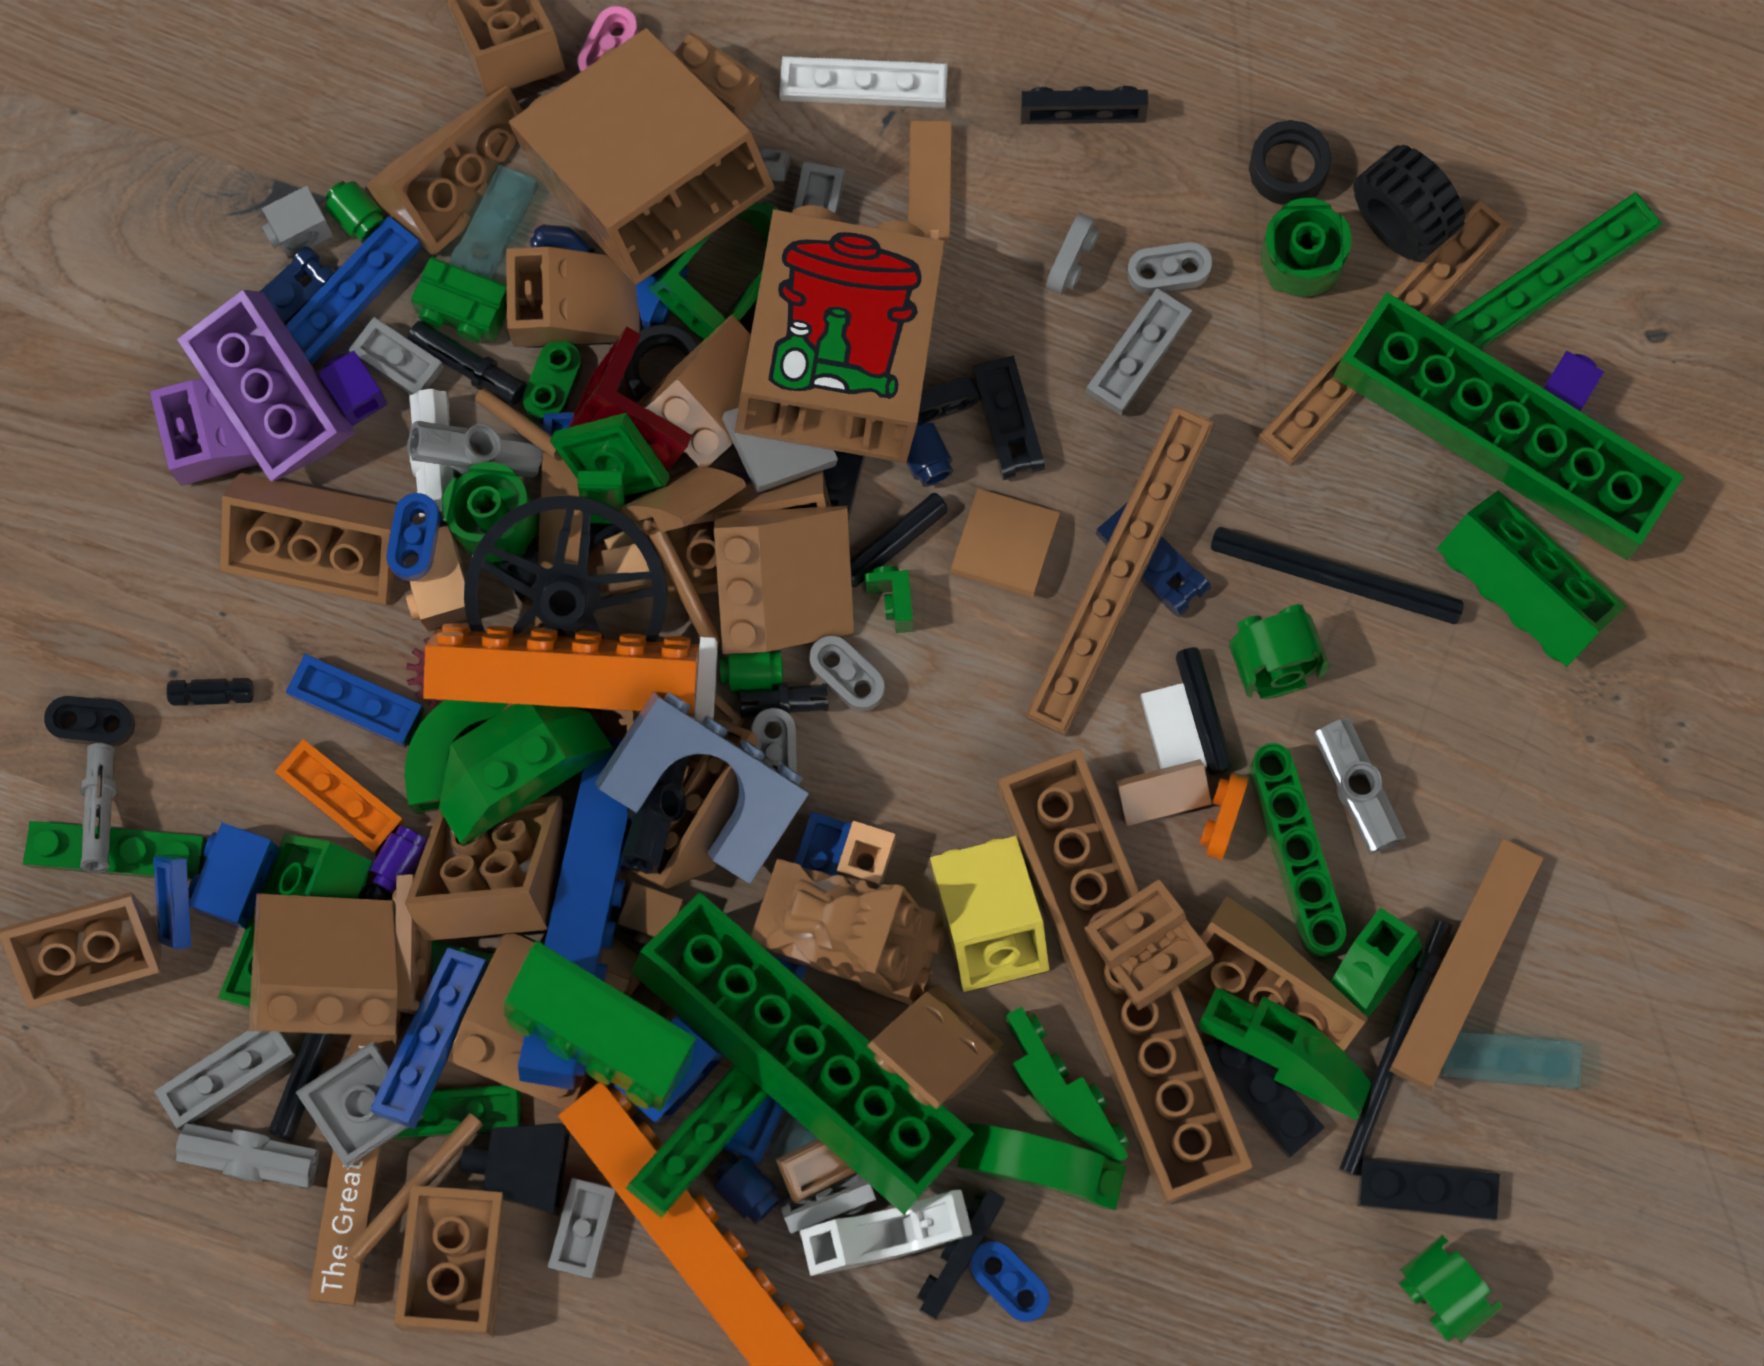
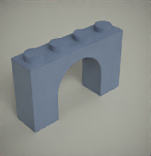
M668 691L665 698L653 692L600 773L595 784L599 790L637 813L663 772L673 762L693 754H708L724 760L733 768L739 786L738 802L732 816L707 853L714 862L750 884L809 794L803 786L799 785L803 777L782 763L777 770L762 761L766 753L746 740H743L740 746L725 737L729 730L712 718L706 716L702 722L687 713L691 705Z

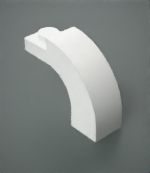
M953 1190L917 1201L905 1215L897 1208H892L861 1216L834 1219L800 1230L810 1276L875 1264L946 1245L947 1242L970 1236L972 1231L962 1191Z

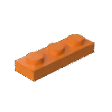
M304 739L300 741L275 770L277 776L376 856L379 854L389 834H395L399 826H403L405 823L403 818Z

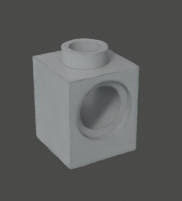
M308 186L262 208L269 221L262 225L273 249L281 245L288 259L295 256L302 248L308 246L311 248L333 236Z

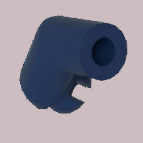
M543 224L534 230V236L530 239L531 247H558L594 253L595 251L568 226Z

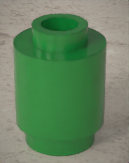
M344 181L338 182L326 194L328 201L326 202L325 210L352 239H359L364 243L385 220L382 216L383 210L356 181L348 183Z
M782 651L728 654V657L720 658L721 684H730V692H739L741 689H772L773 686L783 684Z

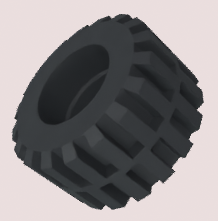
M1407 145L1394 146L1355 179V183H1353L1356 203L1371 230L1385 245L1408 260L1415 262L1425 260L1464 227V220L1466 218L1463 204L1452 182L1437 164L1415 148L1412 149Z

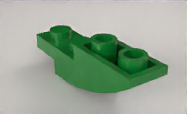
M1216 987L1197 1029L1278 1068L1273 1080L1357 1120L1372 1083L1341 1048L1307 1021L1264 996L1258 1007Z
M1021 1006L1006 1014L1005 1022L1025 1056L1012 1063V1071L1040 1110L1058 1128L1086 1149L1105 1155V1159L1121 1164L1125 1162L1129 1157L1125 1151L1126 1148L1130 1147L1129 1140L1117 1122L1110 1125L1102 1109L1108 1105L1095 1083L1088 1086L1083 1076L1066 1085L1064 1078L1068 1077L1069 1073L1058 1053L1055 1052L1049 1055L1041 1039L1047 1035L1035 1013L1027 1016Z

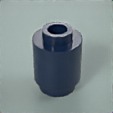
M918 420L906 464L913 478L920 480L923 487H929L945 480L953 473L950 465L952 458L935 424H924L923 420Z
M732 1156L714 1174V1177L718 1180L714 1190L744 1220L749 1218L755 1225L765 1218L781 1200L775 1193L776 1186L746 1156L739 1161Z

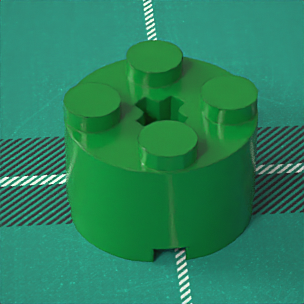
M1300 198L1285 204L1269 221L1261 248L1262 268L1272 288L1278 292H1285L1300 297L1314 296L1332 289L1343 272L1351 248L1352 236L1347 220L1343 215L1340 216L1331 209L1330 204L1320 199Z
M484 462L468 467L469 471L457 479L456 476L453 478L443 494L442 514L463 551L471 557L480 540L501 517L514 508L533 500L520 477L506 465ZM539 513L513 525L493 546L522 557L537 533ZM488 553L486 560L493 563L506 561L491 553Z
M1301 604L1288 606L1282 609L1278 615L1262 619L1261 616H1251L1241 620L1236 625L1238 633L1229 642V648L1244 691L1251 698L1253 691L1258 692L1260 699L1276 698L1307 687L1305 678L1316 672L1317 678L1320 679L1330 668L1313 618L1305 612L1304 606Z
M1441 1235L1399 1270L1405 1278L1398 1285L1415 1305L1424 1301L1434 1312L1435 1315L1429 1319V1322L1446 1342L1451 1341L1455 1337L1462 1343L1504 1307L1499 1300L1491 1305L1485 1297L1492 1292L1457 1250L1448 1255L1442 1248L1448 1240Z

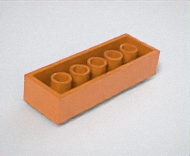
M448 623L443 624L442 629H436L425 645L423 699L641 711L653 692L665 698L669 691L691 705L687 713L694 714L700 644H690L691 639L682 636L664 637V642L646 641V636L641 634H621L620 640L602 639V633L594 631H578L575 633V637L558 636L557 630L546 628L532 629L531 635L513 634V628L507 626L487 627V632L469 631V625Z

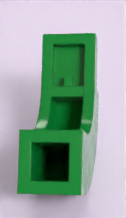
M444 700L425 717L414 733L405 761L404 778L408 805L415 814L439 809L451 743L499 714L509 703Z
M968 1123V1128L974 1135L961 1150L957 1167L990 1179L1042 1188L1103 1209L1116 1211L1127 1166L1105 1159V1155L1053 1139L996 1126Z

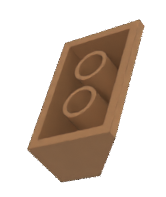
M132 892L0 928V941L27 1009L160 973L162 946L158 940V935L148 909Z

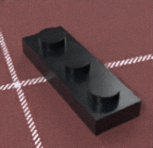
M1081 86L1074 88L1072 91H1054L1049 87H1037L1030 91H1022L1021 124L1146 123L1148 89L1138 90L1133 86H1120L1114 90H1095L1092 87Z
M1216 1039L1205 1048L1213 1071L1288 1158L1325 1128L1291 1088L1273 1080L1276 1070L1270 1064L1219 1039Z
M1362 1159L1357 1207L1496 1221L1500 1174Z
M991 1189L988 1190L984 1198L978 1194L975 1195L967 1209L972 1235L947 1243L940 1256L941 1259L947 1262L938 1278L930 1274L916 1297L924 1302L920 1312L934 1321L937 1320L970 1263L975 1250L979 1247L1004 1204L1005 1198Z

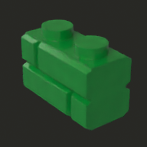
M431 257L422 273V279L419 280L414 290L411 302L416 313L419 314L418 319L425 321L431 327L441 328L445 324L456 328L457 334L470 342L480 343L481 339H485L493 343L496 341L503 326V321L507 317V285Z

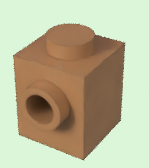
M633 882L617 925L622 932L635 936L633 940L635 944L645 947L686 905L683 899Z

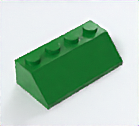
M1499 490L1470 510L1437 547V550L1444 556L1446 563L1453 570L1463 573L1477 586V590L1482 597L1490 602H1495L1509 615V619L1514 626L1521 631L1528 632L1541 644L1547 656L1561 662L1566 668L1627 607L1623 601Z
M284 834L260 894L357 899L359 893L366 886L368 880L367 873L372 861L330 841ZM256 905L218 996V999L247 1010H250Z
M537 940L532 945L504 1001V1016L508 1018L507 1023L515 1031L528 1037L534 1034L547 1042L546 1047L554 1055L566 1061H569L571 1058L575 1059L587 1067L586 1072L593 1079L605 1085H609L610 1082L614 1083L626 1091L625 1095L631 1102L643 1109H649L651 1106L661 1112L691 1066L696 1037Z

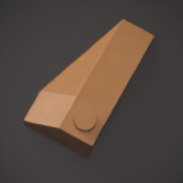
M503 86L395 159L368 182L366 186L386 217L390 216L416 237L425 250L432 255H436L465 230L472 218L469 216L472 208L480 196H485L491 186L488 181L499 163L507 159L517 142V138L508 121L523 112L510 88Z
M1228 896L1224 898L1199 935L1212 952L1214 961L1178 984L1182 992L1207 1007L1216 987L1258 1007L1264 996L1307 1021L1343 1051H1345L1367 1020V1017L1268 923Z

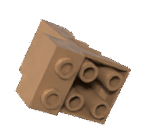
M777 859L751 937L776 959L858 982L869 993L912 1005L920 998V995H923L930 989L933 971L929 970L934 953L939 954L943 949L947 929L943 927L944 921L938 913L920 908L904 886L882 884L879 888L873 889L864 880H860L857 884L853 885L845 876H830L819 871L803 869L796 863Z

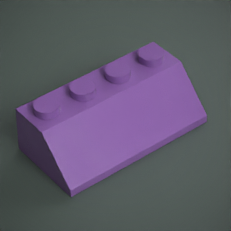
M241 290L177 339L270 482H274L323 458L356 434L263 292Z

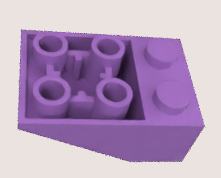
M203 379L189 380L150 391L168 468L181 486L259 465Z

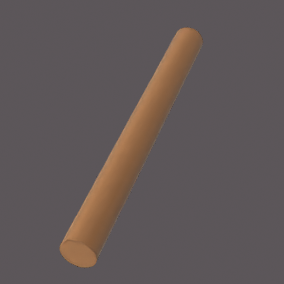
M470 1113L345 1252L359 1264L408 1210L411 1185L428 1187L479 1131L483 1124Z

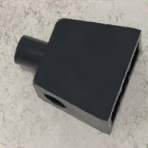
M563 1124L493 1128L489 1148L464 1146L461 1157V1172L485 1175L483 1191L503 1192V1200L559 1216L570 1131Z

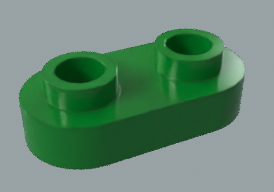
M550 342L541 350L523 394V404L526 412L535 422L543 424L544 413H565L582 371V360L579 351L570 342ZM563 355L567 358L562 365H554L552 363L556 356ZM543 393L551 395V399L547 403L537 402L539 395Z

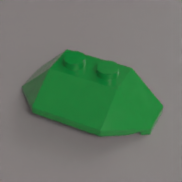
M513 704L451 743L439 810L460 844L464 846L606 756L614 749L590 712L571 707Z

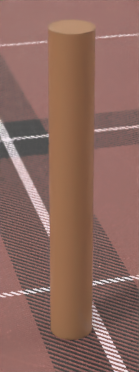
M481 389L477 393L476 402L556 461L562 460V457L550 442L552 436L487 389Z
M659 528L651 531L648 536L699 636L716 638V641L720 644L721 639L666 531L660 532Z

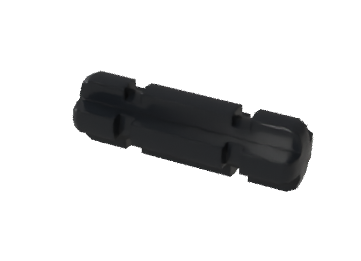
M227 678L191 680V683H186V680H171L168 682L166 689L167 700L173 706L188 705L189 701L194 702V705L229 704L230 700L235 701V703H250L254 697L253 681L249 678H233L232 682L227 681Z

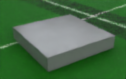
M738 408L723 414L722 420L757 493L836 466L838 458L834 450L735 433Z
M373 1041L296 1092L346 1169L409 1128L378 1117L370 1111V1107L390 1068Z

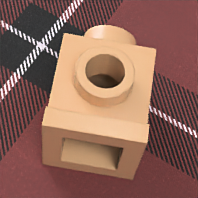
M853 821L837 868V875L845 876L853 885L857 884L860 880H864L873 889L879 888L882 885L892 852L894 851L896 834ZM868 856L874 861L873 867L869 870L860 869L857 866V862L861 857Z

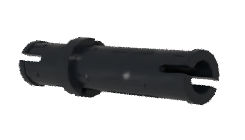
M423 320L417 321L411 328L407 337L408 340L440 360L444 365L469 378L472 386L479 390L485 388L507 401L511 406L518 404L522 399L527 383L498 367V362L490 356L481 357L456 340L431 327Z

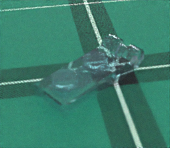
M499 165L460 244L455 247L452 253L450 264L493 280L506 255V249L509 248L539 187L537 179ZM477 247L488 251L483 258L474 255Z

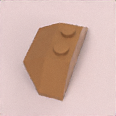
M723 720L719 722L729 730L725 737L740 746L742 741L746 740L757 747V735L753 732ZM708 754L690 755L681 786L686 797V813L679 822L671 823L658 873L645 874L632 870L634 874L668 889L714 870L717 863L710 858L707 852L732 816L739 796L738 780L733 768L716 756Z

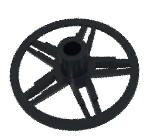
M554 495L524 503L506 513L486 532L469 562L464 585V604L471 631L486 632L478 607V583L483 568L500 578L499 581L531 598L533 601L530 609L512 627L513 634H520L535 616L545 624L543 628L562 629L567 637H575L576 629L588 625L590 631L602 633L594 617L595 610L631 603L633 600L653 596V609L649 626L645 633L646 641L656 642L660 634L667 605L666 579L660 558L642 529L627 515L604 502L583 496ZM566 509L553 566L550 569L493 546L509 528L519 521L540 512ZM574 510L584 511L578 564L564 561ZM591 513L612 522L624 531L641 551L649 571L596 576L588 575L587 563ZM488 553L538 575L533 586L486 560ZM652 579L653 587L600 597L599 585Z

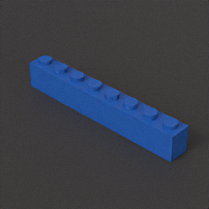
M607 736L605 737L614 750L583 769L545 941L546 947L604 982L606 981L608 964L601 963L604 948L612 949L614 943L616 922L610 921L613 906L621 907L625 881L619 880V875L623 865L621 863L622 855L632 823L627 813V807L599 790L595 784L600 773L623 740ZM531 1034L529 1037L524 1036L518 1062L519 1081L574 1090L577 1076L585 1077L587 1067L573 1058L566 1061L557 1057L546 1047L547 1042L534 1034Z

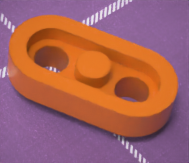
M1231 773L1229 781L1220 778L1212 802L1220 806L1216 821L1207 819L1199 842L1200 845L1207 847L1205 856L1222 861L1247 787L1248 777Z

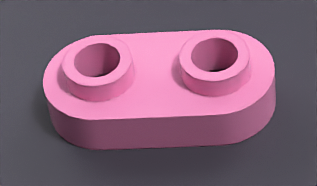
M612 6L606 8L598 15L578 57L580 72L595 63L607 50L620 46L638 34L636 18L630 10L621 6ZM615 29L624 30V33L620 36L611 35V32Z

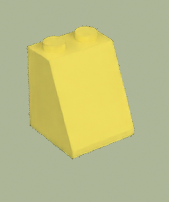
M1017 836L1005 839H992L985 844L961 850L953 849L941 855L930 857L934 882L963 992L1050 971L1043 920Z

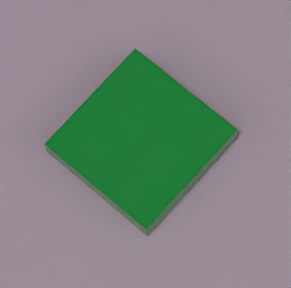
M627 413L555 431L550 441L577 479L578 471H622L626 496L665 487L670 478V475Z

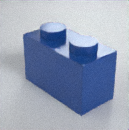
M221 823L218 833L213 832L206 843L204 856L207 859L201 874L196 873L189 884V907L199 914L246 930L256 905V894L261 893L279 847L270 839Z

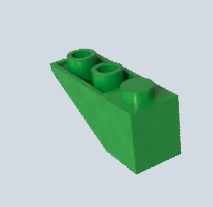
M1380 907L1353 942L1330 983L1368 1019L1422 948L1418 932Z

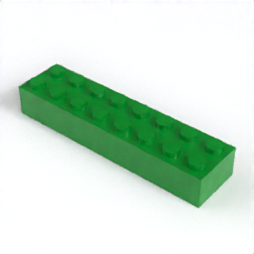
M1388 292L1384 294L1342 357L1333 375L1335 379L1627 561L1642 545L1684 478L1679 472Z
M701 892L640 951L631 973L902 1214L905 1215L974 1135L966 1125L943 1105L935 1109L931 1104L927 1106L919 1102L910 1093L908 1088L910 1085L897 1073L891 1074L876 1062L874 1058L875 1053L868 1047L870 1041Z

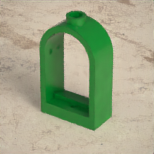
M755 202L734 218L748 222L759 232L764 242L766 253L773 210L778 209L768 202ZM711 234L670 261L648 287L657 298L703 341L731 314L738 321L741 320L758 298L763 270L762 267L760 273L724 316L720 314L679 275V272Z

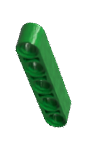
M1267 743L1256 751L1249 768L1250 780L1302 946L1312 957L1318 959L1329 958L1345 942L1347 935L1346 925L1293 757L1283 745ZM1266 758L1276 760L1282 767V773L1277 776L1265 774L1260 768V761ZM1277 800L1289 801L1295 808V815L1290 818L1280 817L1273 809V802ZM1292 841L1302 843L1308 850V858L1304 860L1291 858L1286 851V844ZM1311 883L1317 886L1321 892V900L1316 903L1305 901L1299 893L1300 885ZM1321 925L1330 928L1335 936L1334 944L1324 946L1316 942L1313 937V928Z

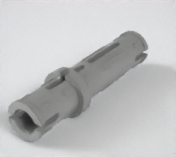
M95 743L89 745L86 750V778L81 782L80 790L81 794L85 797L80 868L90 873H101L107 871L110 864L112 798L117 794V784L113 780L115 748L109 744ZM98 776L101 778L99 798H97ZM96 817L99 818L98 839H95Z

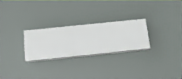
M782 56L780 101L945 108L948 64Z

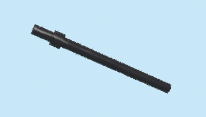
M1434 921L1423 951L1417 953L1412 965L1415 973L1339 1167L1340 1171L1349 1175L1356 1176L1395 1076V1073L1389 1071L1425 998L1431 979L1435 977L1443 961L1440 956L1452 927L1444 921Z

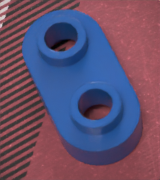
M412 493L403 497L396 505L386 557L392 572L404 581H416L428 574L433 564L441 516L434 500L422 493ZM416 514H425L426 519L422 524L415 525L412 523V518ZM414 554L419 557L415 565H404V560L407 556Z
M987 1242L975 1250L970 1262L973 1278L1013 1319L1020 1322H1032L1039 1319L1045 1313L1049 1304V1292L1046 1285L1010 1248L999 1242ZM992 1257L999 1259L1002 1264V1270L996 1275L987 1273L984 1268L985 1261ZM1023 1290H1028L1034 1295V1304L1029 1308L1021 1307L1017 1302V1295Z

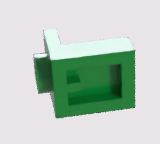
M881 566L875 568L873 573L865 574L866 593L892 592V594H884L886 620H895L896 633L913 632L908 570L899 571L897 566Z

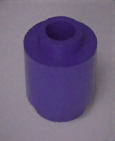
M399 826L395 834L390 833L370 868V871L376 875L373 883L393 894L396 890V877L398 875L416 874L427 839L403 826Z

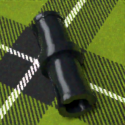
M787 683L778 684V688L741 689L739 690L740 702L758 701V704L740 705L741 718L756 716L759 712L768 708L781 709L789 715L790 713L827 712L829 711V700H810V697L827 696V684L788 687Z

